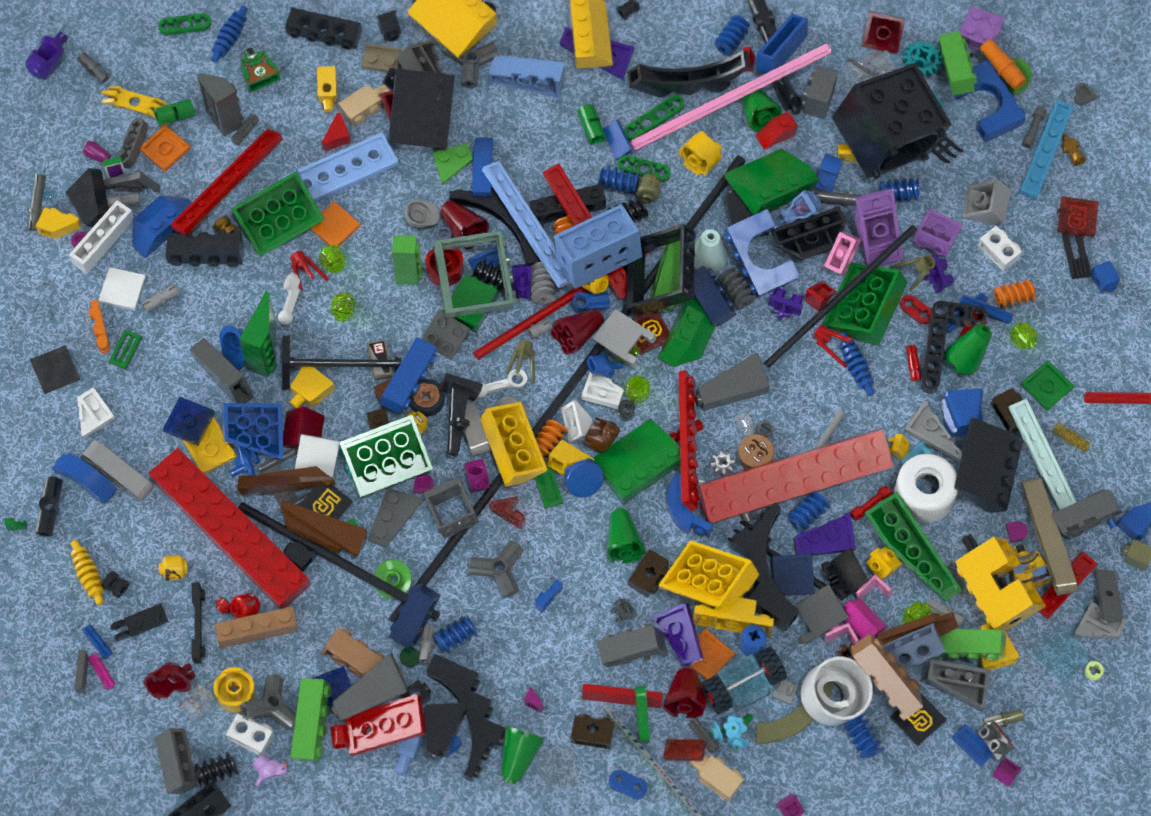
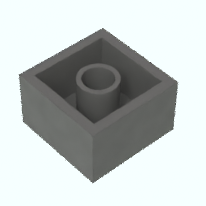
M819 66L816 67L815 73L811 72L809 85L806 87L803 96L802 107H805L804 114L825 120L835 91L838 72Z

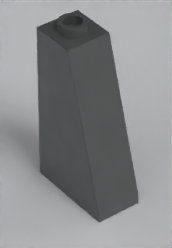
M205 338L189 349L195 361L234 403H247L254 397L244 375Z
M759 354L751 355L698 387V393L695 395L697 405L702 406L703 411L769 393L770 386Z
M393 653L387 654L334 699L333 706L331 707L335 717L339 716L342 721L408 691V686Z

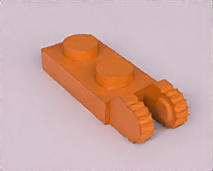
M96 299L90 301L92 308L88 310L91 320L94 319L96 324L93 325L95 337L98 336L96 339L97 347L101 354H106L110 350L101 308Z

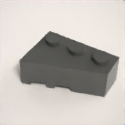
M435 39L407 46L397 57L403 69L443 73L438 63L439 55L436 54L434 47L436 44Z
M1102 489L1096 492L1094 496L1085 498L1052 514L1062 534L1071 540L1123 512L1113 492L1109 489Z
M651 624L642 625L637 630H624L616 636L607 635L602 640L597 641L601 662L606 667L632 663V660L643 657L644 660L651 659L650 655L660 653L663 654V657L668 656L663 633Z
M931 659L928 664L926 682L982 712L985 708L990 670Z

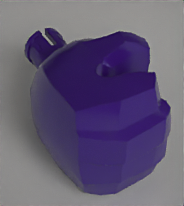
M60 31L54 38L44 36L41 39L38 50H32L25 66L34 77L46 79L59 66L64 55V49L61 45L68 40L66 34L60 37L63 34Z

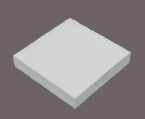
M109 267L98 300L99 303L136 311L146 276Z
M301 434L294 469L317 466L330 477H333L339 441Z

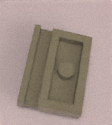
M366 43L361 69L386 73L389 68L398 69L400 62L397 57L402 53V49Z

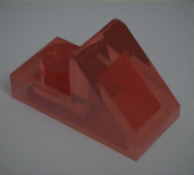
M518 496L490 502L489 511L520 530L526 525L525 516L518 510L513 511L518 503Z

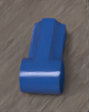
M579 292L573 297L572 310L576 313H582L589 310L610 309L608 292H601L599 294ZM582 300L585 305L579 306L576 301Z

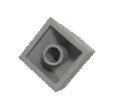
M998 179L969 185L962 219L990 225L1005 222L1011 189Z

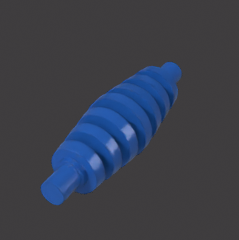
M242 5L239 11H234L232 16L228 18V21L221 27L215 45L212 48L214 52L211 57L212 62L217 63L220 57H225L235 44V41L238 40L241 29H243L247 19L245 13L248 8Z
M846 332L840 334L848 338ZM851 339L850 343L841 340L840 348L843 351L842 355L845 357L844 361L847 364L848 371H851L850 374L852 377H855L854 380L856 383H859L860 389H865L868 396L874 395L875 392L872 388L874 380L871 378L872 374L869 371L870 368L866 358L863 357V353L859 351L860 349L855 345L856 343L853 339Z

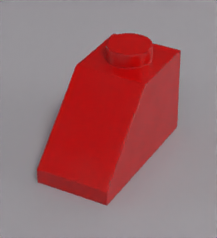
M789 111L773 118L755 137L762 148L766 150L795 136L798 125Z

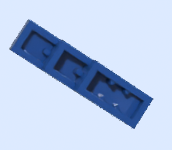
M475 138L472 196H491V183L482 169L484 166L493 163V138Z

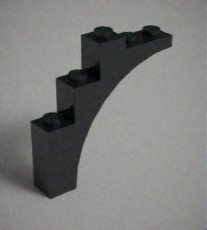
M742 50L721 61L690 68H657L638 64L627 71L629 88L664 98L673 91L693 95L702 88L720 93L731 86V80L751 67L749 53Z
M492 185L491 196H472V190L456 189L449 191V201H455L462 206L481 210L502 222L519 242L527 266L541 262ZM539 222L544 229V222Z
M774 502L771 507L768 506L764 510L763 517L759 522L756 521L750 530L745 527L741 532L738 531L732 541L733 549L748 560H751L759 573V576L753 583L755 587L747 595L748 599L757 600L755 610L763 615H768L774 619L775 624L787 631L798 617L799 609L789 602L777 588L767 563V540L781 511V507Z
M435 654L427 669V677L444 686L459 703H466V716L472 732V749L470 761L465 772V779L473 782L474 778L478 779L483 768L480 766L483 760L487 761L490 756L491 749L489 747L497 750L499 745H504L505 727L486 719L491 717L494 708L492 707V700L473 692L478 690L481 682L478 680L479 673Z

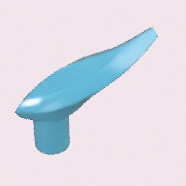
M920 442L905 455L900 463L907 462L920 452L931 454L932 450L925 446L926 443Z

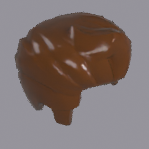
M595 417V420L600 422L591 424L585 436V444L592 450L603 453L612 446L615 438L620 433V428L612 421Z

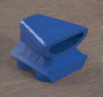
M980 388L949 390L944 393L945 399L942 400L945 429L951 437L967 436L971 418L983 421L981 409L983 390Z

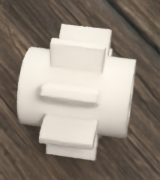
M721 451L720 455H713L712 460L714 462L711 463L710 468H715V475L720 473L722 476H725L727 472L732 473L733 469L730 466H734L735 461L730 460V454L725 455Z

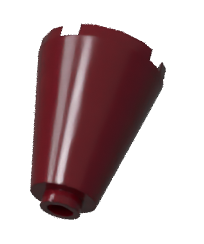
M447 201L442 205L440 213L454 238L488 233L490 227L485 218L455 201ZM469 246V247H463V248L466 249V250H469V249H472V248L475 247V246Z

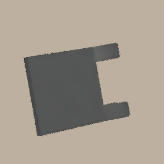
M829 584L794 605L799 609L800 614L811 631L799 638L803 645L811 643L819 636L849 619Z

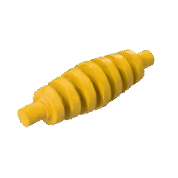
M74 540L71 542L73 548L71 557L75 565L76 575L82 586H84V590L88 592L89 598L95 599L97 606L104 604L102 598L104 589L101 587L102 582L99 580L98 568L95 566L89 553H87L86 548L81 547L78 540Z

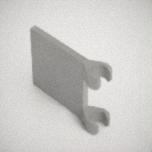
M615 309L593 340L623 359L630 366L635 367L638 361L635 356L629 354L631 349L641 336L650 343H654L656 336L650 330L645 329Z

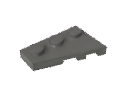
M387 488L368 542L387 547L416 509L423 503L424 499Z

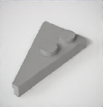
M924 401L905 427V432L960 462L962 457L959 447H956L948 431L940 424L938 417L929 408V404Z

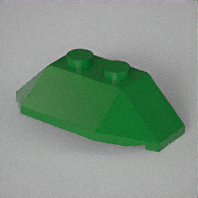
M694 298L683 303L657 357L672 367L701 359L716 327L712 324L698 299Z

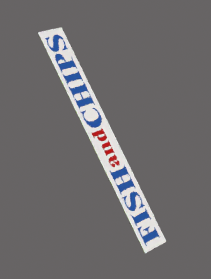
M604 708L695 816H702L612 709Z

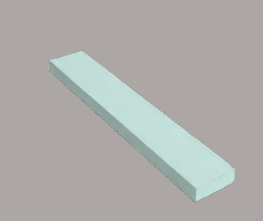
M1027 398L1010 405L1008 408L1057 509L1061 510L1077 503Z

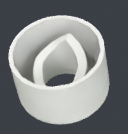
M920 454L914 456L901 467L894 487V493L897 492L917 522H936L950 512L958 493L954 488L957 477L956 470L946 459L938 455ZM925 475H933L938 479L939 489L934 494H925L918 490L916 482Z
M833 657L813 668L805 676L801 686L802 704L806 712L817 722L829 726L841 725L859 716L867 709L872 698V682L857 661L847 657ZM834 682L839 685L843 692L842 702L830 700L823 692L824 684Z

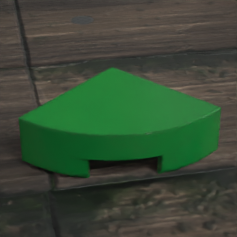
M14 518L4 519L5 527L8 531L27 529V522L24 520L18 522Z

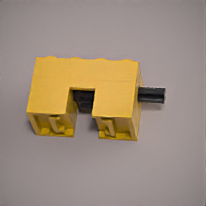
M972 534L966 535L961 539L969 553L955 561L958 566L956 569L962 578L964 577L968 583L966 584L967 589L971 594L975 595L977 599L976 604L981 611H984L987 616L986 622L991 628L1007 631L1046 607L1031 581L1025 584L1020 579H1017L1008 585L1005 578H1002V576L1021 565L1007 539L994 536L978 546Z

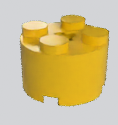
M700 131L694 134L680 148L679 156L680 158L683 157L685 160L683 164L696 175L704 174L703 176H706L720 162L722 146L710 139L705 132Z
M231 667L222 671L218 678H216L214 693L218 703L224 710L238 713L241 712L240 705L243 702L256 698V687L250 674L241 668Z

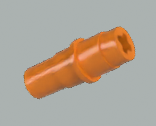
M993 39L987 40L980 47V51L991 62L998 76H1001L1014 90L1020 88L1027 81V78L1017 67L1016 61L1011 60Z

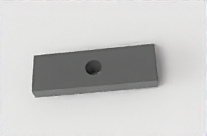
M1095 569L1094 578L1102 620L1121 622L1123 620V613L1115 571Z

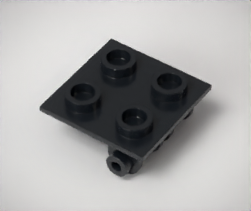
M66 345L30 359L44 394L80 380Z
M851 547L831 562L826 561L821 564V570L825 572L828 577L827 581L831 582L830 586L833 587L836 592L835 595L841 601L869 581Z

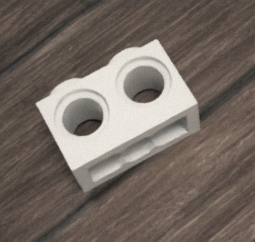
M997 226L979 239L978 247L1003 272L1020 259L1022 251L1019 245L1012 242L1006 232Z
M237 714L226 736L228 740L261 756L265 754L272 742L274 733L267 724L261 723L259 725L254 722V719L246 720ZM241 726L248 727L244 733L237 732ZM258 735L265 736V739L263 741H255V738Z

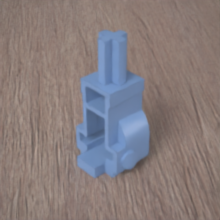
M802 191L800 195L793 199L791 206L781 211V216L773 221L775 224L774 228L820 213L823 206L817 194H814L813 191ZM805 201L810 210L800 215L796 207Z
M425 735L400 742L396 752L400 757L394 772L406 776L411 759L416 760Z

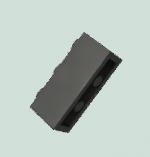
M169 728L155 736L167 794H183L198 786L185 729Z

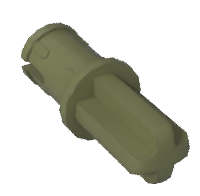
M1021 708L1006 713L1002 711L998 715L984 718L983 725L989 726L994 721L999 727H1007L1008 724L1024 721Z

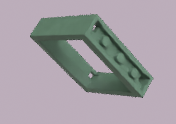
M501 231L434 241L433 247L446 318L513 308L514 302L517 301L516 292L511 289L513 275L512 272H508L507 266H510L509 254L505 255L504 248H507V242L505 237H502ZM496 243L506 300L453 309L443 250Z

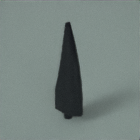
M785 76L771 83L785 112L792 109L795 115L801 112L799 108L801 98L788 78Z

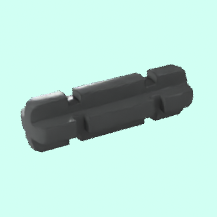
M250 114L247 118L248 120H245L237 130V133L231 137V141L235 145H240L243 141L242 138L245 139L253 129L252 126L259 122L255 114Z
M698 718L692 719L688 724L692 731L695 730L696 736L704 746L706 745L707 750L711 754L719 749L717 742L713 741L710 733L704 726H701Z

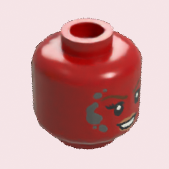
M245 593L237 595L232 599L230 610L237 619L258 614L261 604L254 594Z

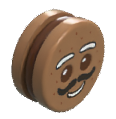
M758 434L749 435L741 441L738 449V460L744 469L773 461L774 447L765 436Z

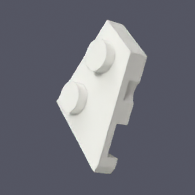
M590 372L581 399L618 409L624 390L612 383L611 379L601 374H592Z
M94 387L77 397L81 435L84 439L115 419Z

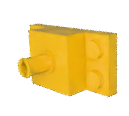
M743 594L721 609L717 607L713 609L705 604L695 605L693 616L694 624L697 626L742 633L745 627L749 625H759L765 630L768 638L771 637L774 619L768 615L760 614L754 616L757 600L745 599Z

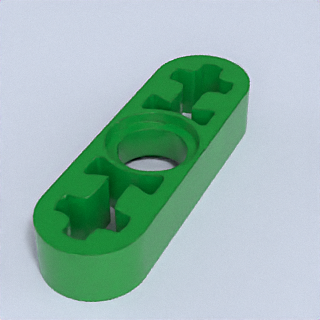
M206 13L161 19L158 27L160 33L165 36L206 31L211 27V19ZM202 19H205L204 25H201ZM182 22L190 23L187 28L180 27ZM165 24H169V29L165 30Z
M629 155L619 158L618 168L620 171L624 169L626 174L631 171L634 176L636 173H639V177L646 174L652 175L654 167V176L660 182H666L670 178L671 171L667 165ZM629 161V165L624 167L623 163ZM641 166H647L650 170L646 173H642L639 170V168ZM661 170L665 171L663 177L659 176Z
M645 685L635 686L639 742H650Z

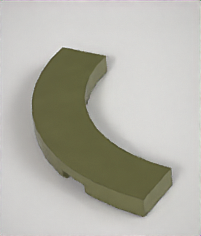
M827 682L823 686V692L828 698L830 697L834 682ZM801 704L792 713L779 720L756 723V744L775 743L794 736L807 728L814 719L806 712L803 704Z

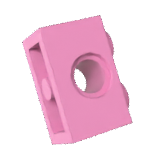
M839 232L824 266L839 274H846L861 239L847 232Z

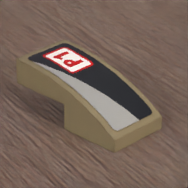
M386 340L367 343L370 359L390 360ZM372 367L374 380L393 376L391 367Z

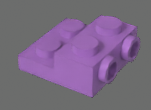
M929 209L919 225L913 241L919 247H927L933 250L935 254L947 257L963 224Z

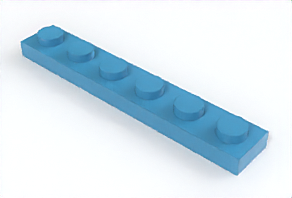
M1056 100L1019 194L1037 200L1071 115L1073 105Z

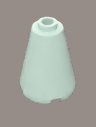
M709 229L704 231L695 243L694 267L698 269L704 265L717 272L726 264L727 251L719 233Z

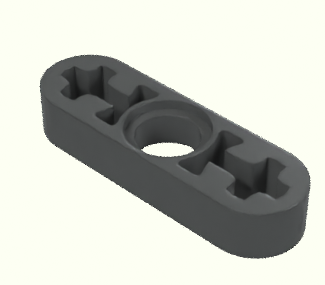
M136 118L131 122L118 157L121 156L124 168H130L134 165L147 133L148 124L142 118Z

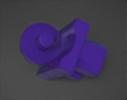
M935 254L932 255L935 260V266L929 270L930 273L923 280H929V283L934 287L935 293H939L944 288L950 287L954 283V278L951 274L945 275L944 273L948 268L946 259H939L938 255Z
M516 264L512 266V291L515 290L516 298L531 299V266Z
M777 288L773 294H770L768 305L774 307L773 312L779 314L778 320L782 321L784 316L791 318L792 314L800 316L803 307V296L793 294L792 299L788 300L784 298L786 291Z

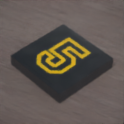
M329 485L314 487L299 506L339 520L353 501L335 486Z
M921 692L923 708L904 721L899 716V709L890 716V719L917 747L947 721Z

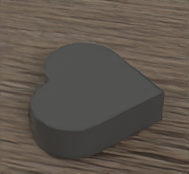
M1080 83L1077 85L1074 102L1077 105H1086L1097 98V95L1088 84Z

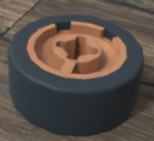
M432 379L420 380V388L417 394H412L410 397L412 399L410 408L414 412H421L425 417L434 416L443 408L445 394L438 390V382ZM424 396H429L430 399L427 398V399H424V400H423V397H424Z

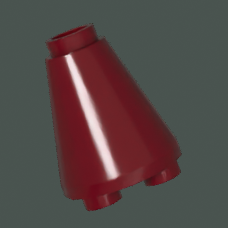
M596 309L563 317L554 321L550 334L561 345L564 354H574L601 327L604 322V316Z

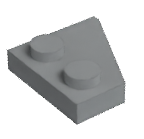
M1091 602L1074 636L1118 639L1127 620L1123 618L1121 622L1104 621L1101 617L1100 606Z

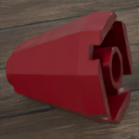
M684 667L676 673L666 695L663 710L673 717H678V713L687 714L686 718L702 716L706 708V698L698 673L692 668Z

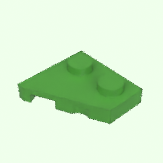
M468 143L432 152L442 185L446 184L451 177L457 175L464 167L473 162Z

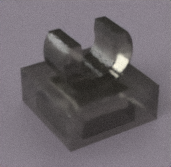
M619 598L614 602L616 607L610 611L612 614L619 611L620 616L616 619V622H622L625 619L631 620L638 616L628 599Z

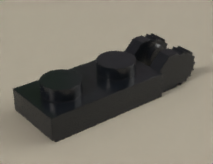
M160 603L128 616L124 620L114 622L110 625V628L113 631L127 625L128 630L114 636L116 641H120L130 636L134 637L169 621Z

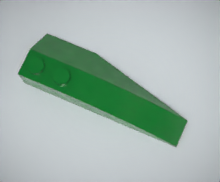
M897 492L864 513L885 546L892 550L902 562L944 601L949 600L962 591Z

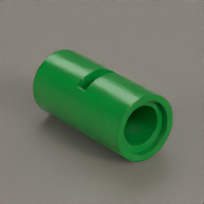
M187 99L154 108V115L158 126H163L195 117V111L191 100Z
M593 104L581 106L577 113L589 144L594 145L603 142L606 139V134Z

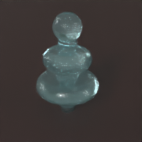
M943 359L942 363L946 366L942 367L944 373L940 379L946 381L948 379L947 375L953 373L951 367H956L952 363L949 365L946 359Z

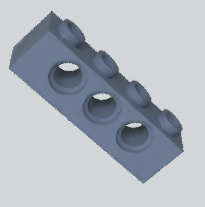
M934 623L884 644V649L887 652L890 651L895 656L898 665H903L906 669L919 665L929 658L938 657L945 652L944 642Z

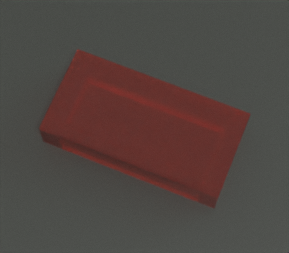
M667 739L663 757L666 761H703L707 743L704 739Z

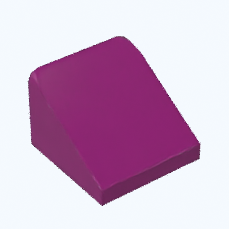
M530 687L524 698V704L542 713L543 704L533 688Z
M1005 757L992 776L1010 787L1020 772L1021 767Z
M792 793L775 804L783 816H801L805 813L799 800Z

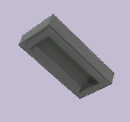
M78 650L74 686L76 692L82 694L86 690L89 655L86 650Z

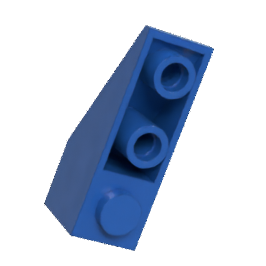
M1151 503L1133 507L1119 521L1118 527L1132 540H1137L1138 538L1142 540L1149 533L1147 529L1151 526Z

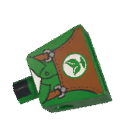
M253 48L244 50L245 58L240 62L249 93L281 80L278 68L264 51L255 53Z

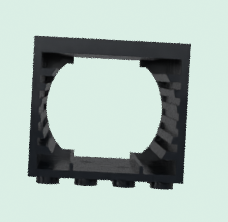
M916 63L854 84L832 116L833 121L867 179L871 177L878 179L882 176V173L920 159L922 161L928 160L929 153L940 139L946 137V131L952 125Z

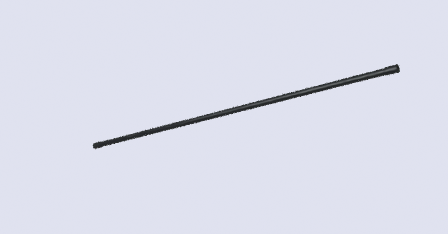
M737 155L726 172L744 165L745 159ZM724 175L686 224L691 229H695L729 184ZM661 258L645 278L644 295L655 282ZM626 305L620 311L627 317L632 313L626 309ZM596 343L532 428L535 438L537 433L541 431V428L546 426V421L553 418L589 370L587 364L588 357L601 354L605 347ZM500 472L490 484V488L486 489L474 505L473 509L477 517L504 483ZM469 528L463 529L449 538L414 586L420 583L426 586ZM401 602L388 619L391 622L398 619L400 615L398 613L399 609L404 603Z

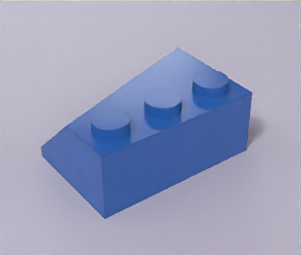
M223 404L222 431L225 442L283 461L282 404Z

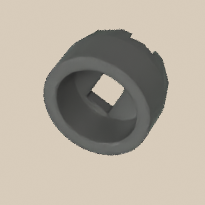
M768 421L761 422L758 425V433L765 437L771 436L773 433L772 424ZM762 426L768 429L770 433H766L765 431H763L761 429Z

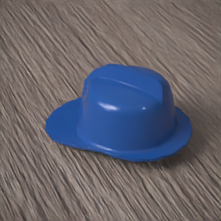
M228 325L223 327L220 332L222 355L237 370H240L245 362L239 340L243 330Z

